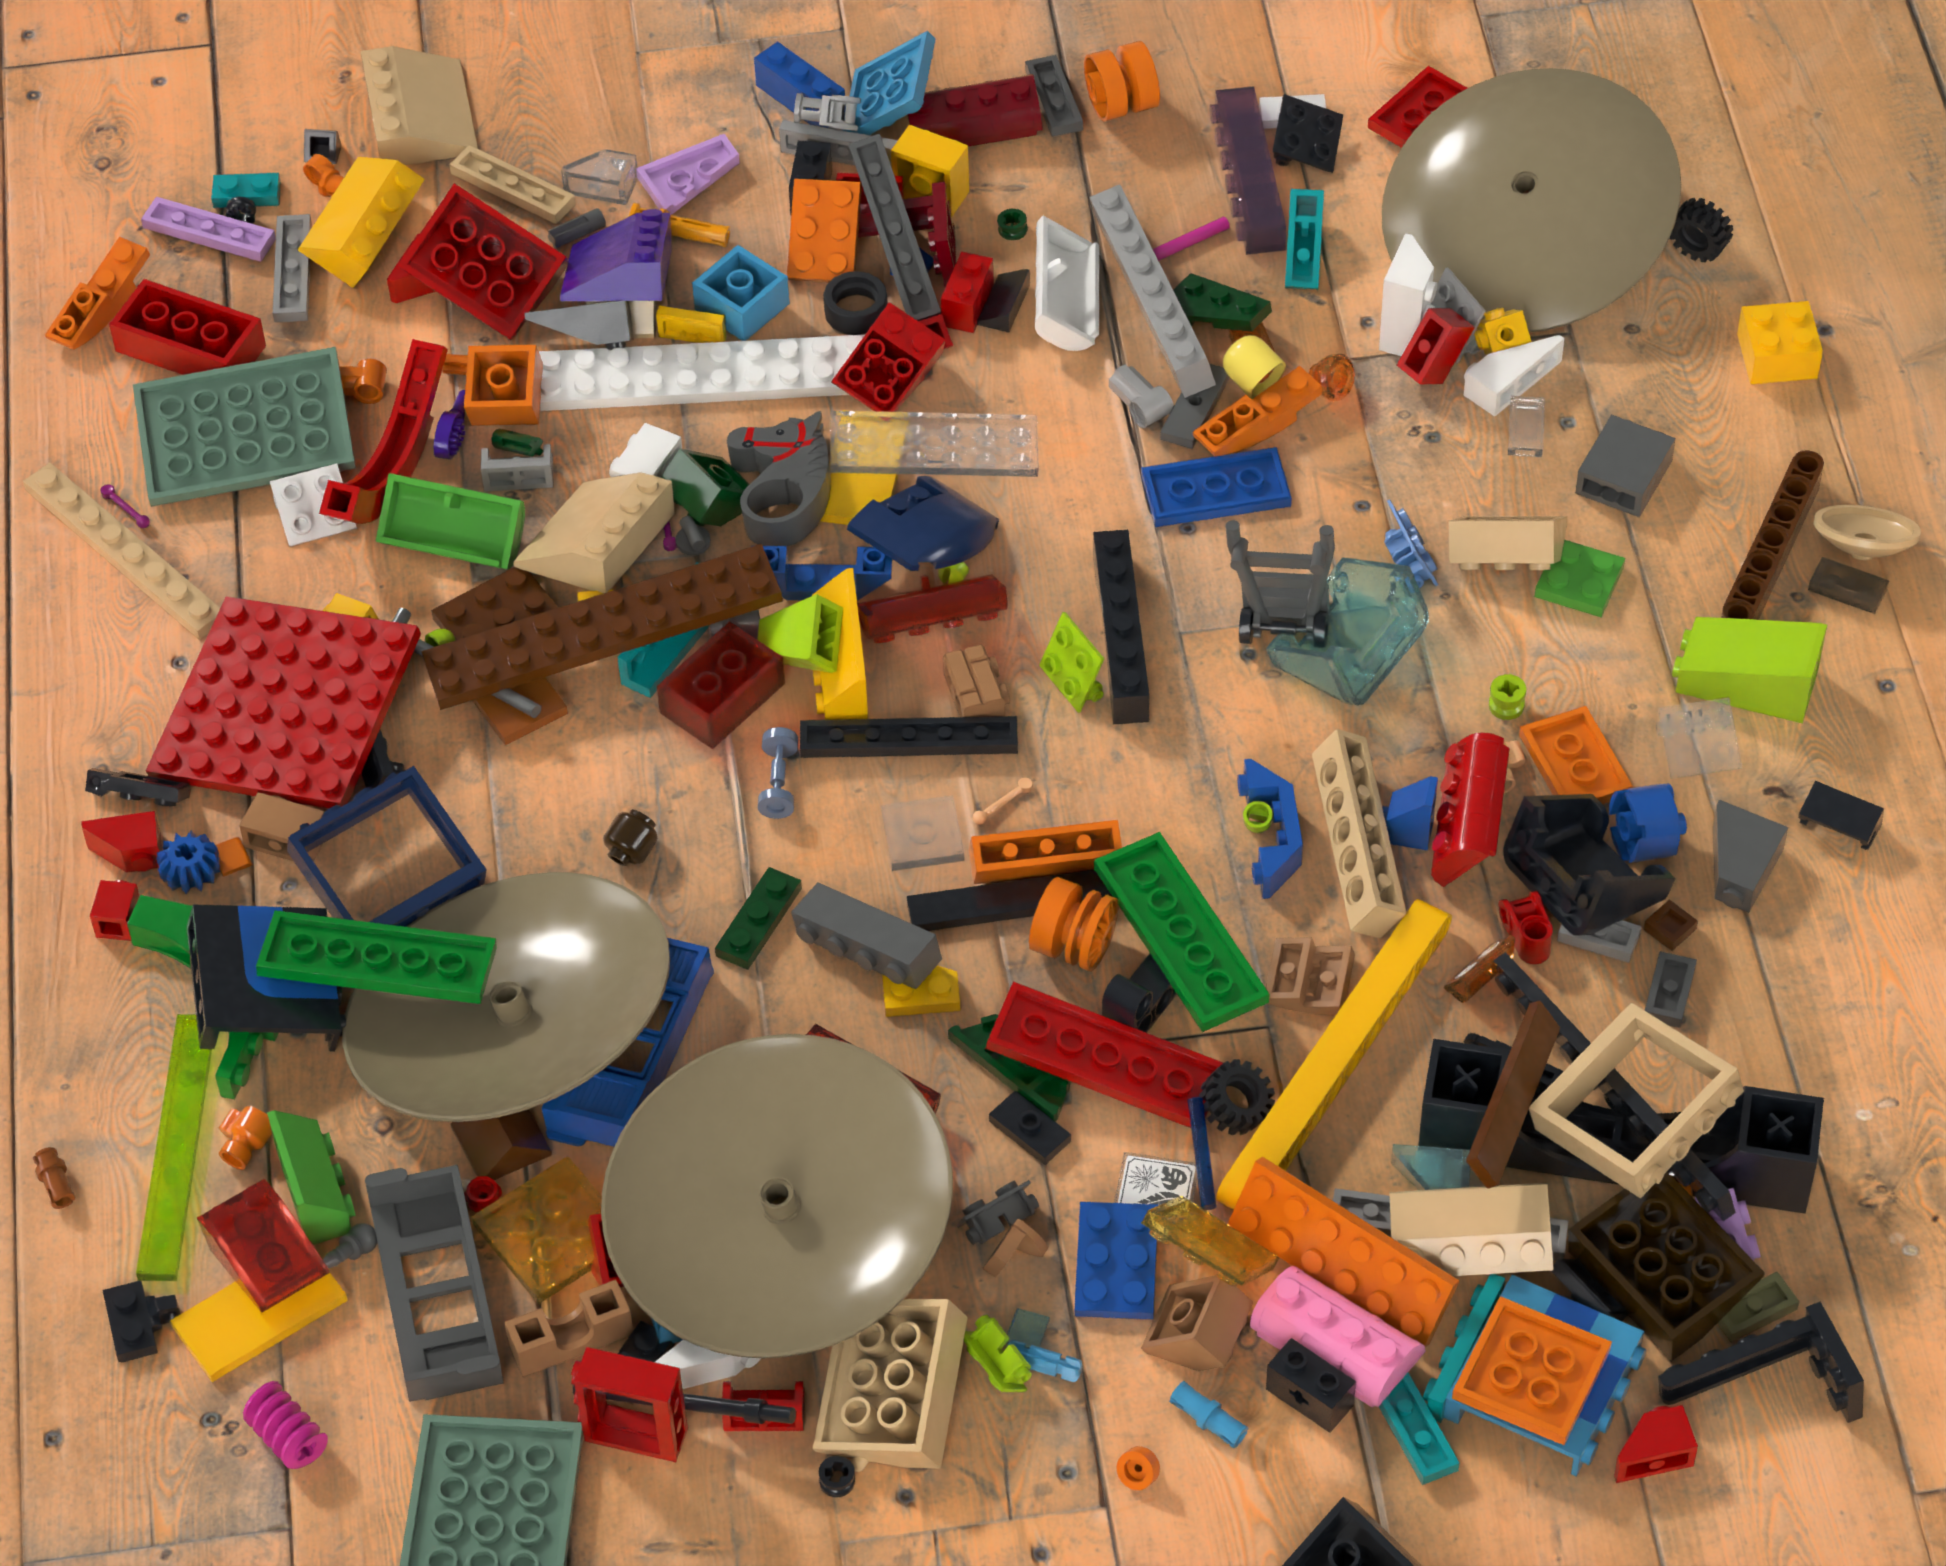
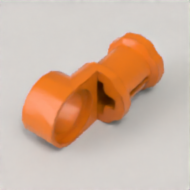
M314 154L303 166L305 176L318 186V192L324 197L333 196L344 179L343 176H340L339 171L335 169L334 165L320 154Z

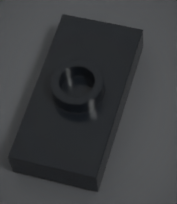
M1017 1091L1010 1094L989 1113V1122L1044 1165L1071 1142V1134Z
M1557 1259L1553 1264L1554 1270L1551 1272L1570 1290L1573 1301L1620 1321L1626 1318L1628 1315L1627 1310L1578 1259Z

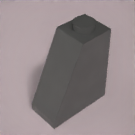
M1719 800L1716 805L1713 823L1715 899L1731 908H1738L1749 913L1784 850L1788 827Z

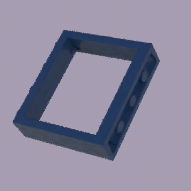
M414 766L398 774L391 773L381 785L374 789L367 787L354 796L353 801L342 807L340 805L331 807L324 812L321 819L311 825L309 823L300 825L299 830L288 837V854L333 918L354 920L307 852L408 794L460 866V869L369 922L407 927L413 921L425 915L429 910L445 901L485 884L487 869Z

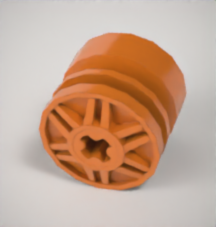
M1059 877L1054 878L1045 889L1035 911L1029 934V949L1054 959L1060 956L1065 949L1066 963L1074 966L1079 962L1080 968L1092 972L1101 962L1113 938L1119 910L1118 899L1109 895L1101 898V893L1095 890L1090 891L1083 899L1082 886Z

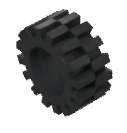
M1690 198L1689 201L1686 200L1681 205L1669 239L1676 240L1673 245L1676 249L1681 247L1683 249L1681 254L1684 256L1689 253L1694 261L1700 258L1701 262H1706L1707 260L1711 262L1719 256L1732 239L1733 225H1727L1731 220L1728 216H1722L1724 211L1721 208L1718 210L1714 209L1715 203L1711 201L1706 205L1703 198H1699L1697 201L1695 198Z
M1234 1059L1231 1063L1226 1061L1201 1086L1203 1091L1199 1094V1101H1206L1201 1106L1203 1113L1207 1111L1211 1113L1207 1120L1210 1123L1217 1120L1219 1122L1217 1129L1220 1131L1229 1127L1228 1134L1235 1135L1238 1131L1240 1135H1243L1255 1129L1265 1119L1275 1103V1100L1270 1099L1275 1094L1274 1088L1266 1087L1271 1082L1269 1077L1267 1076L1262 1079L1259 1075L1263 1070L1259 1067L1254 1071L1251 1070V1062L1245 1061L1241 1065L1240 1059ZM1232 1086L1239 1089L1247 1099L1248 1108L1244 1109L1236 1106L1229 1099L1226 1087Z

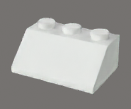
M1405 233L1383 284L1379 350L1402 356L1428 308H1435L1431 303L1437 291V282H1433L1434 266L1414 237Z

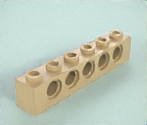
M1336 729L1312 753L1350 930L1381 939L1406 915V909L1367 739L1364 736Z

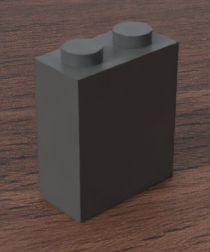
M1611 414L1578 470L1575 494L1640 518L1673 460L1676 438Z

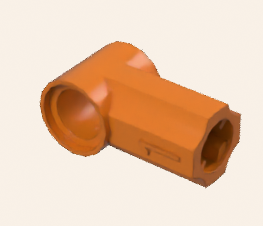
M369 358L359 361L357 366H340L344 396H354L357 401L364 404L380 402L383 397L387 368L381 361Z

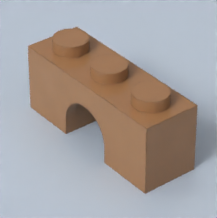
M616 1280L579 1293L580 1303L578 1307L564 1317L548 1319L542 1308L504 1322L508 1344L522 1377L583 1355L586 1347L599 1349L631 1335L633 1332L631 1312Z

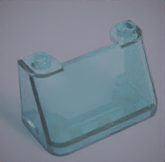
M1343 557L1333 568L1327 579L1333 603L1330 605V624L1328 626L1326 648H1315L1314 641L1306 640V635L1298 643L1293 635L1281 633L1267 646L1266 651L1271 662L1278 669L1341 702L1359 706L1363 705L1424 632L1428 624L1429 612L1410 566Z

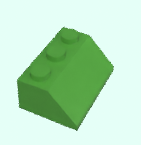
M276 1110L267 1112L277 1154L305 1240L312 1246L348 1234L351 1229L349 1218L356 1216L350 1195L342 1196L339 1188L346 1185L340 1164L332 1165L329 1156L335 1155L329 1132L322 1134L318 1121L315 1119Z

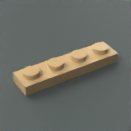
M468 145L449 164L452 175L554 224H557L576 205L575 195L471 145Z

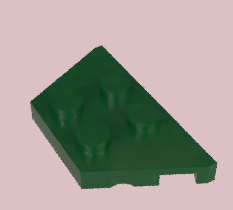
M997 1014L981 1018V1024L964 1029H960L959 1025H956L948 1030L949 1040L1011 1090L1017 1091L1055 1122L1058 1120L1071 1082L985 1049L998 1018Z

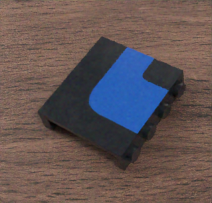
M193 904L187 924V936L199 1049H215L219 1032L325 1034V1041H328L329 1051L335 1052L339 1037H342V1028L346 1026L345 1014H340L339 1006L342 1002V987L257 976L256 964L275 910L328 917L327 908Z

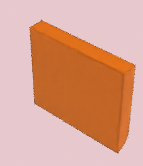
M239 837L215 845L218 848V858L221 864L220 872L223 877L253 865Z

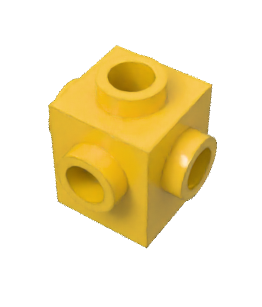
M1497 308L1485 312V319L1480 321L1477 331L1474 333L1478 348L1481 351L1484 350L1486 355L1532 342L1522 310L1512 309L1505 312L1504 308Z

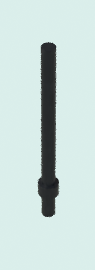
M573 1385L572 1390L573 1394L575 1395V1385ZM605 1392L606 1400L653 1406V1403ZM683 1393L685 1410L743 1417L746 1422L764 1424L765 1421L793 1424L796 1418L795 1408L769 1405L763 1399L748 1398L747 1401Z

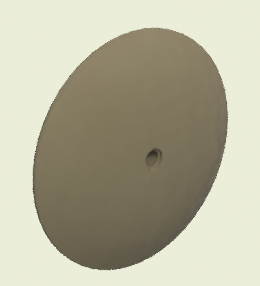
M1556 68L1529 69L1496 76L1473 85L1443 103L1414 130L1403 145L1391 168L1383 194L1382 230L1385 245L1392 262L1405 233L1410 234L1434 266L1433 282L1438 284L1445 268L1448 267L1486 310L1485 312L1497 308H1504L1505 312L1512 309L1522 310L1529 332L1565 326L1587 318L1621 298L1643 278L1661 255L1671 236L1680 206L1681 173L1677 153L1670 135L1651 108L1636 95L1608 79L1590 73Z
M571 872L536 873L511 877L474 888L429 910L425 915L419 917L407 927L496 938L497 950L481 1004L354 988L345 1011L346 1026L342 1028L344 1054L353 1076L372 1098L388 1108L412 1117L446 1122L478 1121L510 1115L544 1104L585 1083L605 1069L634 1042L646 1027L660 1003L669 976L670 950L665 929L650 905L635 892L608 879Z
M767 1035L738 1041L706 1053L681 1067L645 1098L625 1125L611 1153L602 1189L601 1217L608 1254L619 1279L640 1308L663 1328L685 1341L717 1353L737 1357L780 1358L811 1353L838 1344L874 1325L891 1312L924 1276L936 1256L950 1217L953 1196V1171L950 1152L943 1129L923 1094L906 1076L875 1054L846 1042L814 1035ZM779 1197L787 1198L781 1204H772V1202Z

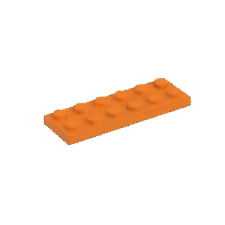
M1264 1157L1255 1161L1228 1221L1229 1226L1290 1265L1303 1270L1304 1273L1330 1289L1342 1294L1345 1298L1369 1313L1381 1318L1384 1322L1413 1340H1417L1425 1347L1430 1344L1460 1282L1455 1277Z

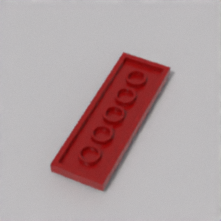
M1014 981L985 1048L1199 1132L1208 1111L1203 1113L1201 1106L1206 1102L1199 1101V1094L1203 1091L1201 1086L1223 1064V1062Z

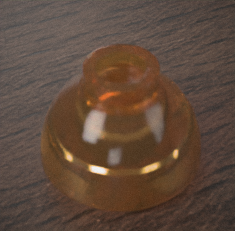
M1344 354L1327 355L1319 360L1317 364L1312 365L1309 370V374L1322 385L1323 394L1321 396L1331 401L1344 399L1354 384V366L1351 359Z

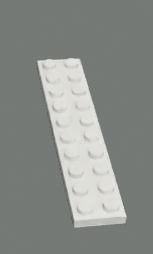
M865 334L614 348L612 350L595 348L539 351L543 362L540 411L849 395L831 383V381Z

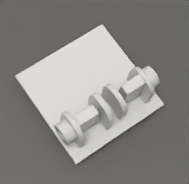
M337 463L270 481L275 506L279 511L289 547L357 529L356 523L319 514L328 480L343 483Z

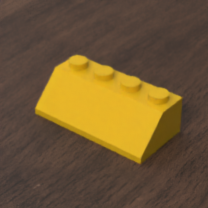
M357 157L301 243L298 251L354 288L369 269L425 179L398 160Z
M848 568L812 594V596L818 594L843 607L837 671L829 673L813 670L814 686H821L822 692L815 693L817 714H824L825 720L868 719L866 676L853 568Z

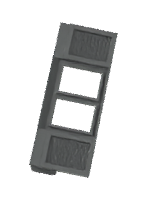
M458 1165L410 1175L403 1168L368 1175L365 1178V1184L409 1402L421 1399L426 1401L504 1384ZM462 1244L469 1276L407 1289L401 1257ZM472 1289L478 1322L416 1335L410 1302Z

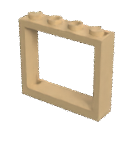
M1630 1003L1530 1105L1529 1111L1535 1130L1631 1193L1642 1198L1655 1183L1659 1184L1664 1174L1676 1161L1682 1160L1687 1155L1690 1147L1702 1134L1708 1133L1713 1128L1720 1115L1728 1107L1736 1104L1735 1100L1744 1090L1739 1071L1736 1067L1635 1004ZM1645 1037L1709 1077L1712 1081L1634 1162H1631L1565 1118Z

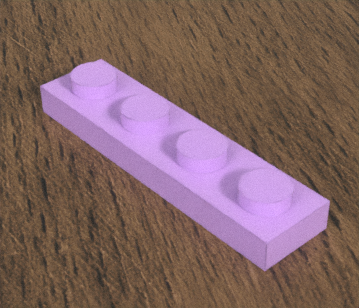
M159 197L154 199L141 218L144 229L259 262L263 260L276 240L275 232L272 229Z

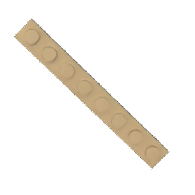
M48 463L23 480L25 490L195 637L200 640L209 634L220 607L52 463Z

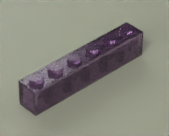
M1252 86L1215 90V104H1210L1209 108L1211 124H1217V127H1215L1216 146L1223 149V151H1220V164L1222 171L1227 170L1228 174H1225L1227 194H1233V198H1230L1232 218L1238 217L1239 221L1235 224L1237 241H1243L1246 255L1285 251L1286 223L1255 88Z

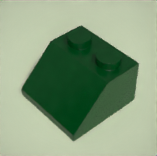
M679 448L660 477L672 481L674 503L683 506L688 511L687 516H691L695 524L699 526L708 524L721 527L741 515V495L750 485L723 457Z

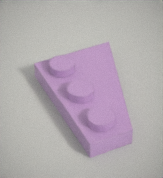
M722 134L636 168L637 178L658 209H667L670 215H672L740 163L739 153L726 135Z

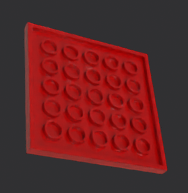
M226 596L146 768V773L148 776L186 782L196 787L256 796L259 792L270 796H280L287 801L328 809L335 805H340L341 807L346 805L350 800L421 636L418 626Z

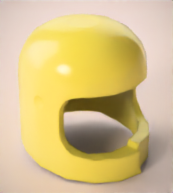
M1254 335L1244 336L1234 342L1223 358V367L1226 374L1251 399L1280 380L1286 368L1285 362L1261 338ZM1273 369L1269 377L1264 382L1259 383Z

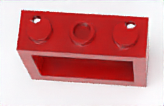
M586 1347L582 1360L575 1361L571 1372V1384L575 1385L574 1404L578 1405L579 1408L577 1422H581L584 1441L677 1462L688 1430L680 1368ZM605 1392L653 1403L654 1415L607 1404Z

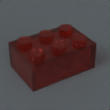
M729 621L656 686L659 712L702 743L714 749L785 684L783 657Z

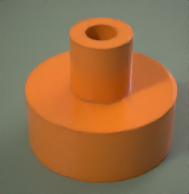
M1136 1446L1121 1455L1116 1469L1119 1479L1126 1487L1133 1490H1143L1158 1478L1160 1464L1156 1455L1151 1450L1142 1446Z

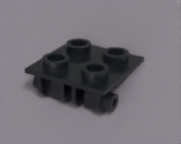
M1284 94L1272 151L1276 164L1287 166L1290 161L1296 160L1333 173L1344 115Z

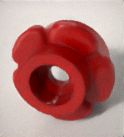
M479 1176L472 1179L464 1192L468 1208L477 1213L496 1209L500 1204L499 1197L502 1196L501 1187L492 1178L487 1176ZM482 1195H487L484 1199L480 1198Z

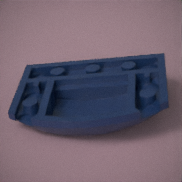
M918 476L915 485L880 503L874 499L870 501L848 523L847 530L906 569L919 571L920 565L918 562H929L933 564L935 569H940L972 558L991 542L994 530L998 527L999 519L936 478Z

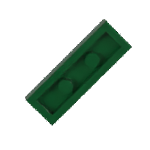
M768 867L716 945V957L749 970L801 891V880Z

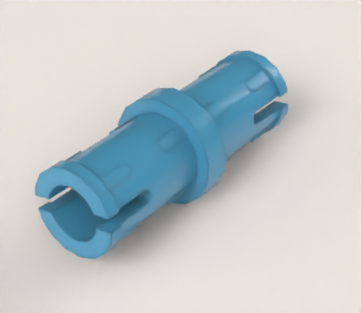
M1185 1381L1176 1387L1170 1397L1169 1402L1196 1420V1425L1202 1430L1208 1429L1223 1439L1233 1449L1243 1441L1249 1428L1221 1409L1222 1404L1215 1399L1210 1401Z

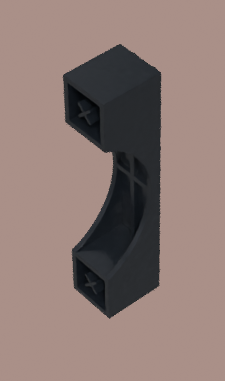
M1433 1039L1422 1103L1417 1154L1466 1161L1510 1050ZM1539 1081L1531 1104L1549 1086ZM1744 1086V1092L1735 1100L1736 1104L1728 1107L1716 1120L1713 1128L1708 1133L1702 1134L1690 1149L1727 1189L1734 1188L1737 1202L1745 1200L1746 1205L1806 1214L1817 1165L1824 1098ZM1582 1101L1565 1118L1631 1162H1634L1650 1143L1644 1136L1638 1138L1631 1131L1622 1112L1616 1114L1609 1108ZM1528 1109L1506 1165L1507 1168L1619 1185L1535 1130ZM1681 1112L1657 1114L1669 1126ZM1671 1166L1667 1172L1678 1182V1180L1675 1178L1672 1172Z

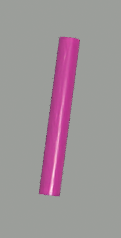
M1223 216L1154 248L1153 251L1158 261L1229 229V222Z

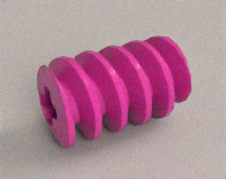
M270 1381L262 1385L250 1396L243 1411V1419L250 1427H253V1431L259 1437H262L263 1442L272 1448L273 1453L278 1458H281V1461L287 1468H303L320 1457L328 1443V1436L326 1433H320V1427L315 1422H310L311 1417L306 1412H301L300 1405L297 1402L291 1401L292 1397L287 1391H282V1386L278 1381Z

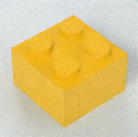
M908 125L891 149L893 173L895 176H903L904 199L931 196L932 183L945 182L952 218L970 192L968 145L928 130Z
M1809 301L1741 307L1737 336L1750 385L1818 379L1823 350Z

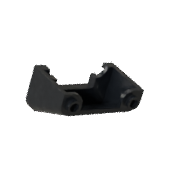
M1593 794L1524 796L1504 844L1503 856L1505 863L1531 892L1537 891L1543 905L1571 934L1577 936L1591 935L1666 899L1676 878L1662 865H1649L1644 869L1641 876H1638L1603 840L1609 824V815L1604 805Z

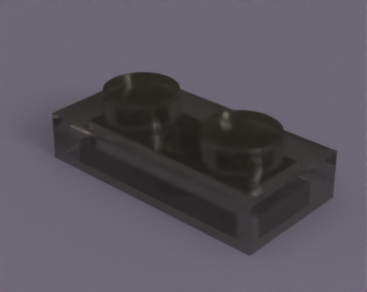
M1822 557L1809 582L1808 590L1875 614L1888 589L1889 580Z

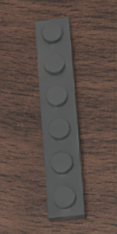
M880 133L848 144L905 312L917 321L940 315L941 310Z

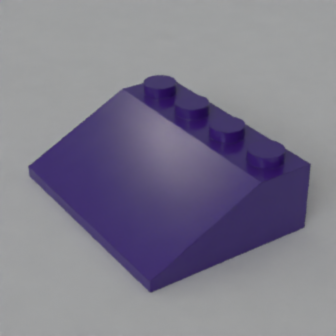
M658 209L644 210L642 213H636L573 244L560 293V301H662L672 252L670 213H662Z

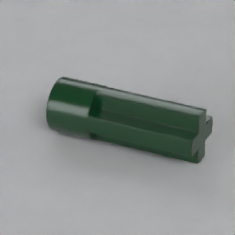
M501 428L496 429L492 434L491 442L496 449L530 457L534 455L540 456L543 453L540 447L543 440L539 437Z

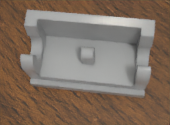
M544 444V456H517L501 459H491L489 448H481V474L484 492L553 488V454L551 453V444Z

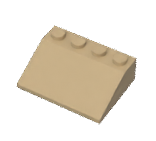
M395 46L360 51L380 159L398 160L404 165H412L455 158L468 145L478 149L460 59Z
M639 472L583 482L515 559L514 567L588 590L607 593L675 514L672 481Z
M903 1299L891 1312L874 1325L847 1340L833 1345L813 1450L819 1453L847 1458L860 1457L870 1462L904 1468L941 1469L968 1317L949 1299Z

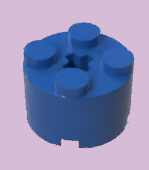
M1655 784L1615 791L1610 800L1609 815L1616 814V826L1610 827L1613 844L1620 858L1624 861L1630 860L1629 863L1677 855L1680 835L1686 833L1687 823L1684 814L1677 811L1671 784Z

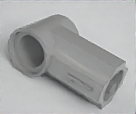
M1124 364L1118 367L1109 378V388L1128 406L1131 417L1140 428H1146L1171 413L1174 404L1169 393L1162 386L1154 388L1133 366L1128 367Z

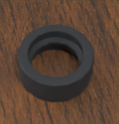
M859 271L847 272L834 277L826 285L823 294L826 321L833 329L843 334H866L888 304L886 287L881 280L869 273ZM854 295L866 296L875 301L871 307L860 311L844 310L836 305L841 299Z

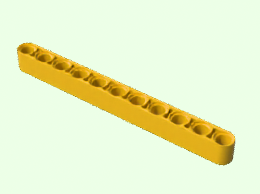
M1420 899L1414 901L1225 1175L1216 1194L1217 1202L1234 1210L1255 1161L1261 1157L1266 1158L1281 1169L1287 1170L1443 941L1452 922L1451 914Z

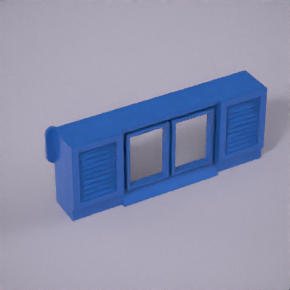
M667 938L670 950V968L661 1000L670 1001L673 1004L660 1031L644 1028L636 1038V1040L654 1044L642 1072L637 1073L608 1065L585 1083L544 1103L542 1113L547 1129L546 1135L550 1140L573 1146H582L586 1143V1140L615 1146L632 1114L645 1098L664 1081L707 984L714 974L709 947Z

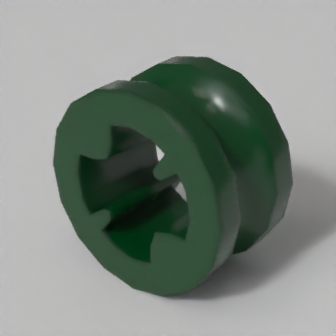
M1011 208L1002 211L998 215V232L1002 238L1019 240L1027 234V217L1023 211Z

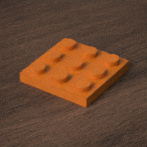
M1500 1296L1453 1389L1452 1399L1565 1446L1608 1357L1612 1341Z

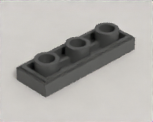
M1209 363L1216 385L1186 398L1183 397L1181 392L1160 432V440L1193 449L1197 442V439L1193 436V431L1208 421L1230 378L1223 367Z

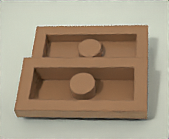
M1312 937L1276 938L1266 983V989L1270 994L1269 1003L1267 1004L1311 1014L1336 1015L1347 998L1355 958L1352 946H1315Z

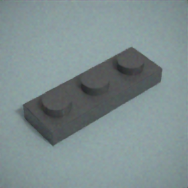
M1052 55L1025 61L1026 74L1034 75L1039 106L1051 136L1082 131L1083 119L1057 56Z

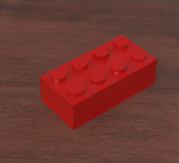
M147 279L141 281L109 323L116 352L181 375L255 362L266 347L261 318Z

